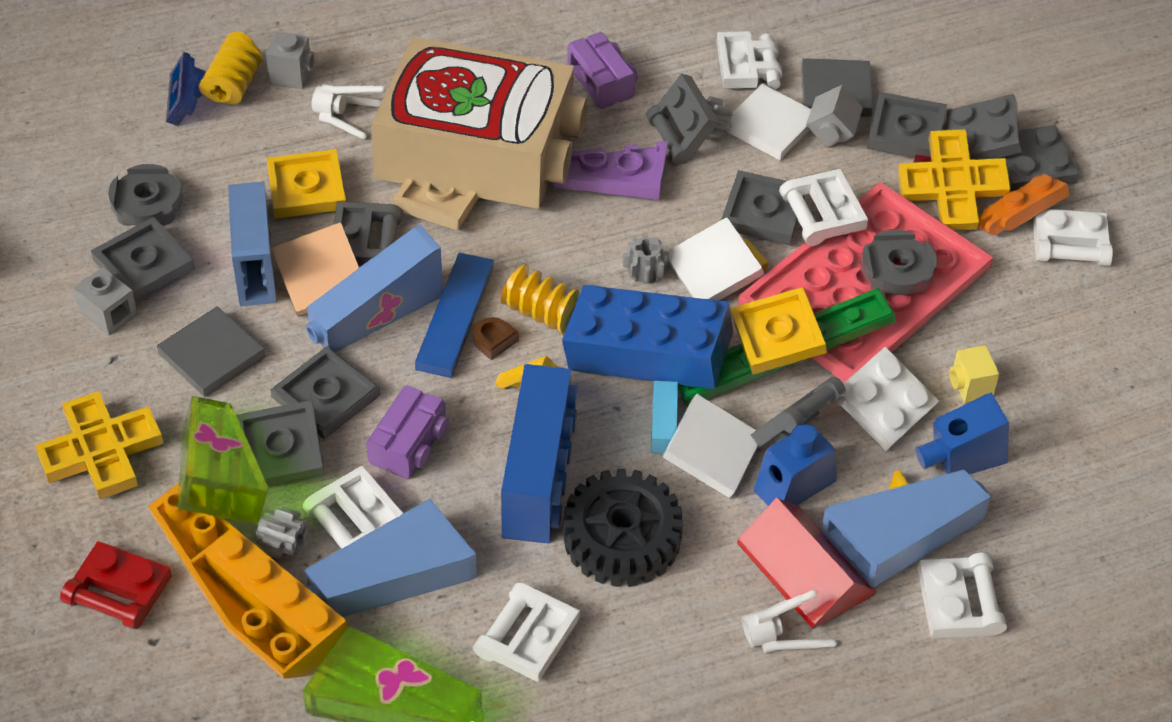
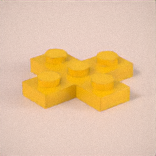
M966 129L930 131L929 145L932 162L900 163L898 167L900 194L908 201L937 200L941 223L953 231L975 230L979 224L975 198L1001 197L1010 191L1006 159L970 160Z
M99 391L61 403L72 432L35 445L48 483L50 484L88 470L99 500L137 487L136 476L127 456L163 444L161 432L150 407L147 406L111 419Z

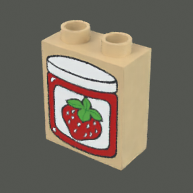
M412 37L371 123L374 178L402 184L408 178L413 179L416 186L426 187L427 183H431V189L449 192L452 187L456 194L467 195L469 191L476 192L477 198L539 209L549 181L565 184L567 180L573 145L572 141L564 140L565 136L581 139L585 129L588 97L573 95L574 66Z

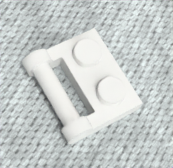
M841 169L789 180L780 187V194L785 202L790 203L803 228L802 236L809 246H816L826 238L867 228L868 218ZM802 195H811L824 221L815 222Z
M1047 209L1033 217L1036 261L1048 262L1049 258L1095 261L1100 266L1111 265L1113 249L1109 240L1107 213Z
M363 466L358 467L312 494L303 503V509L312 519L316 518L341 549L404 514ZM337 502L362 533L353 538L332 513L329 506Z
M976 553L969 558L926 559L919 561L917 569L931 638L998 635L1007 629L1005 616L999 612L991 577V572L994 568L990 554ZM975 576L983 613L981 617H972L964 577Z
M516 583L509 592L510 600L487 634L479 636L473 645V651L483 660L496 661L539 682L579 621L580 610L526 584ZM524 608H532V611L510 644L507 646L501 643Z

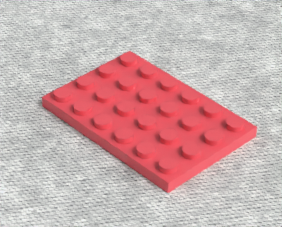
M881 182L858 199L868 218L865 230L826 238L816 246H809L805 242L741 293L738 300L739 306L803 287L813 313H817L872 290L870 282L863 275L861 258L865 245L871 243L875 235L887 230H904L916 234L915 240L920 241L923 245H925L926 240L933 247L937 257L934 277L930 281L927 291L908 295L885 294V299L895 313V323L831 348L825 354L811 358L844 383L884 347L891 353L895 351L991 267L993 261L991 255ZM893 259V263L896 265H906L902 264L900 259Z

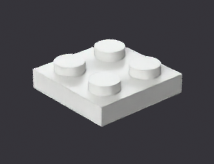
M886 347L844 383L846 394L837 401L885 451L894 445L939 402Z

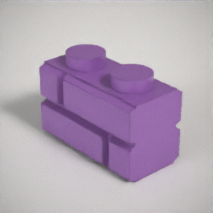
M598 32L589 35L587 39L581 38L569 43L567 65L574 66V75L600 109L615 105L616 101L620 103L633 98L635 95V83L638 81V73L631 62L626 63L622 58L621 50L616 42H610L604 33Z
M404 386L366 442L367 457L370 464L383 470L389 469L391 473L405 479L410 478L416 467L423 468L429 459L431 444L435 438L441 440L448 429L449 418L446 417V405L443 399L428 393L425 395L421 390L411 386Z

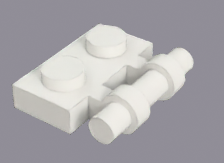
M750 31L717 32L716 44L723 89L757 88L758 78H763L767 82V86L772 89L780 87L782 69L780 63L776 60L779 55L778 46L773 41L771 34L766 33L760 36V40H752ZM755 57H759L763 61H755Z

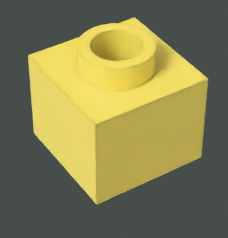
M983 345L957 350L954 365L949 370V377L952 387L959 390L964 403H967L991 392L994 395L999 372L987 346Z

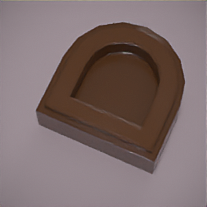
M489 317L480 320L475 325L473 331L475 346L490 360L519 341V332L500 318Z

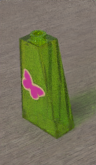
M192 396L183 427L177 509L258 524L268 493V485L231 403Z
M348 626L302 690L306 713L341 722H482L485 716V710L482 709L481 690L351 626Z

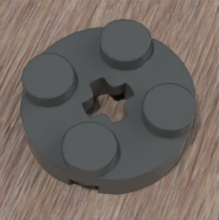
M136 165L127 169L128 174L120 180L118 176L112 180L108 190L111 209L117 216V221L124 226H137L152 217L161 225H168L174 220L175 213L181 207L183 194L180 180L176 175L175 177L170 175L168 169L161 165ZM144 192H151L150 197L141 198Z
M887 230L880 232L863 249L861 258L863 275L870 282L871 289L879 287L883 295L888 293L896 295L923 293L929 288L937 264V257L933 247L926 240L925 245L915 240L916 234L909 231ZM893 259H900V262L906 265H896L893 263Z

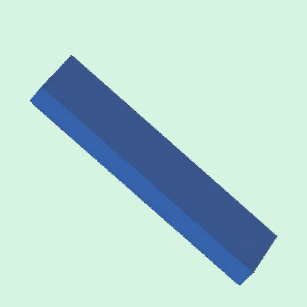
M458 253L415 360L416 371L452 378L493 272V259Z

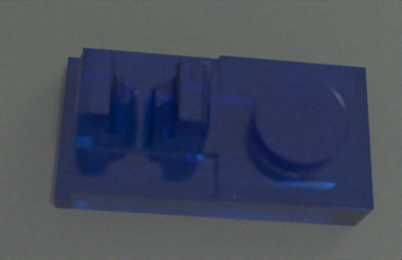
M183 52L169 77L166 122L178 127L186 115H192L197 104V98H201L203 95L200 92L199 85L206 71L194 67L195 58L190 57V54Z

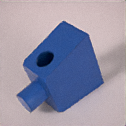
M991 392L936 418L933 422L934 440L915 447L916 456L923 469L941 463L947 474L960 470H965L968 474L976 473L1008 463L1009 421Z
M798 425L794 427L792 434L772 445L766 451L754 486V492L768 506L776 498L798 506L836 482L835 448L813 425Z

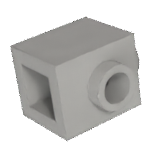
M275 32L266 53L269 83L271 85L303 89L315 61L314 51H310L309 36Z
M840 85L815 97L806 125L828 148L839 142H847L856 134L863 107L843 85Z
M103 267L91 276L84 278L80 284L74 287L79 312L108 335L138 315L133 291Z

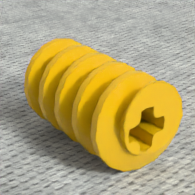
M240 31L231 32L226 36L225 41L222 43L220 50L217 52L199 85L200 92L207 99L228 105H236L241 101L243 94L246 92L248 85L263 61L262 52L252 38Z
M522 264L504 285L500 298L501 304H507L510 309L515 311L520 310L521 314L526 317L532 316L538 323L545 322L549 329H558V332L564 336L580 294L579 290L576 288L572 289L566 296V283L560 282L553 289L554 277L547 276L540 283L542 279L541 271L535 270L528 277L529 265Z

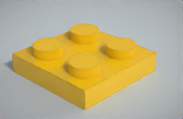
M337 149L266 158L275 219L336 211L337 202H346Z
M803 287L730 308L734 325L753 375L827 353L826 343Z

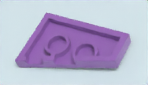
M668 141L656 142L655 147L638 149L637 144L625 145L624 151L607 153L601 148L572 151L567 180L565 184L554 182V187L659 200Z

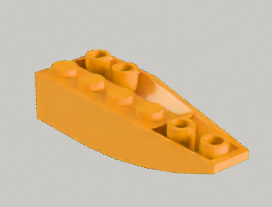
M177 483L148 506L150 513L225 628L283 679L320 675L351 648L347 621L183 484Z

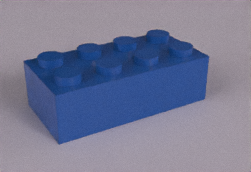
M583 285L562 339L568 369H571V371L647 381L678 382V385L715 389L733 335L730 304L727 301Z
M524 364L501 489V530L503 539L550 544L552 528H560L562 514L560 502L561 496H565L567 472L565 471L566 465L570 464L572 441L570 440L571 434L575 433L577 410L575 408L578 386L571 385V369Z

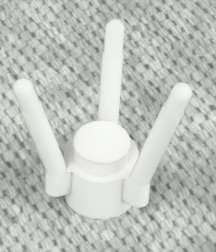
M323 84L322 86H317L314 91L312 110L320 114L319 121L331 123L364 140L367 138L366 133L334 116L343 114L347 103L379 107L382 100L346 96V94L384 93L386 88L384 86H332Z
M810 590L767 609L742 616L743 630L750 647L753 648L761 645L764 654L776 650L836 647L837 641L835 639L776 640L778 635L783 634L779 615L817 597V591Z

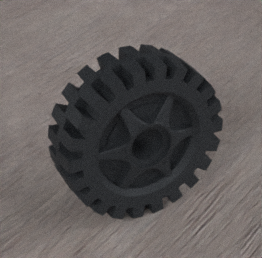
M617 469L615 477H612L610 470L602 471L600 480L595 475L586 478V485L580 483L576 486L574 495L570 494L567 500L563 517V542L566 553L571 556V562L575 567L581 565L582 574L589 577L594 572L595 581L604 584L607 577L611 578V586L620 587L621 579H627L628 587L637 586L638 578L640 577L644 584L653 581L654 573L659 577L664 574L667 565L671 567L676 559V554L679 553L683 533L681 506H678L676 495L674 493L669 495V487L664 482L657 486V478L650 474L646 480H642V471L633 470L631 477L626 476V469Z

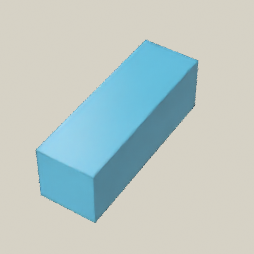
M654 381L651 453L664 454L677 429L678 382Z

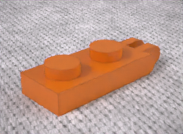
M1046 174L1036 176L1026 185L1005 194L1002 199L985 208L982 215L978 217L979 224L977 228L991 235H996L1003 230L1011 231L1069 197L1068 184Z

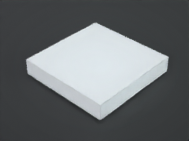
M761 84L732 113V125L726 132L781 160L810 131L806 124L811 109Z
M727 217L667 251L669 252L668 263L693 298L719 301L764 275L761 265Z
M696 394L691 400L662 457L730 498L735 493L758 446L751 436L756 430Z

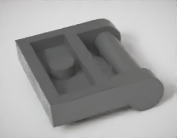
M682 73L657 105L651 106L646 112L650 125L656 126L663 141H668V156L675 166L687 163L719 123L692 76ZM671 115L684 136V140L681 143L668 122V118Z
M337 202L334 224L341 222L358 266H363L395 242L397 225L401 223L402 209L394 204ZM373 221H381L383 223L379 249H369Z
M837 377L827 379L751 434L752 438L759 447L771 439L775 443L792 434L794 427L805 425L819 415L820 412L818 410L829 402L835 403L843 398L846 394L845 385Z

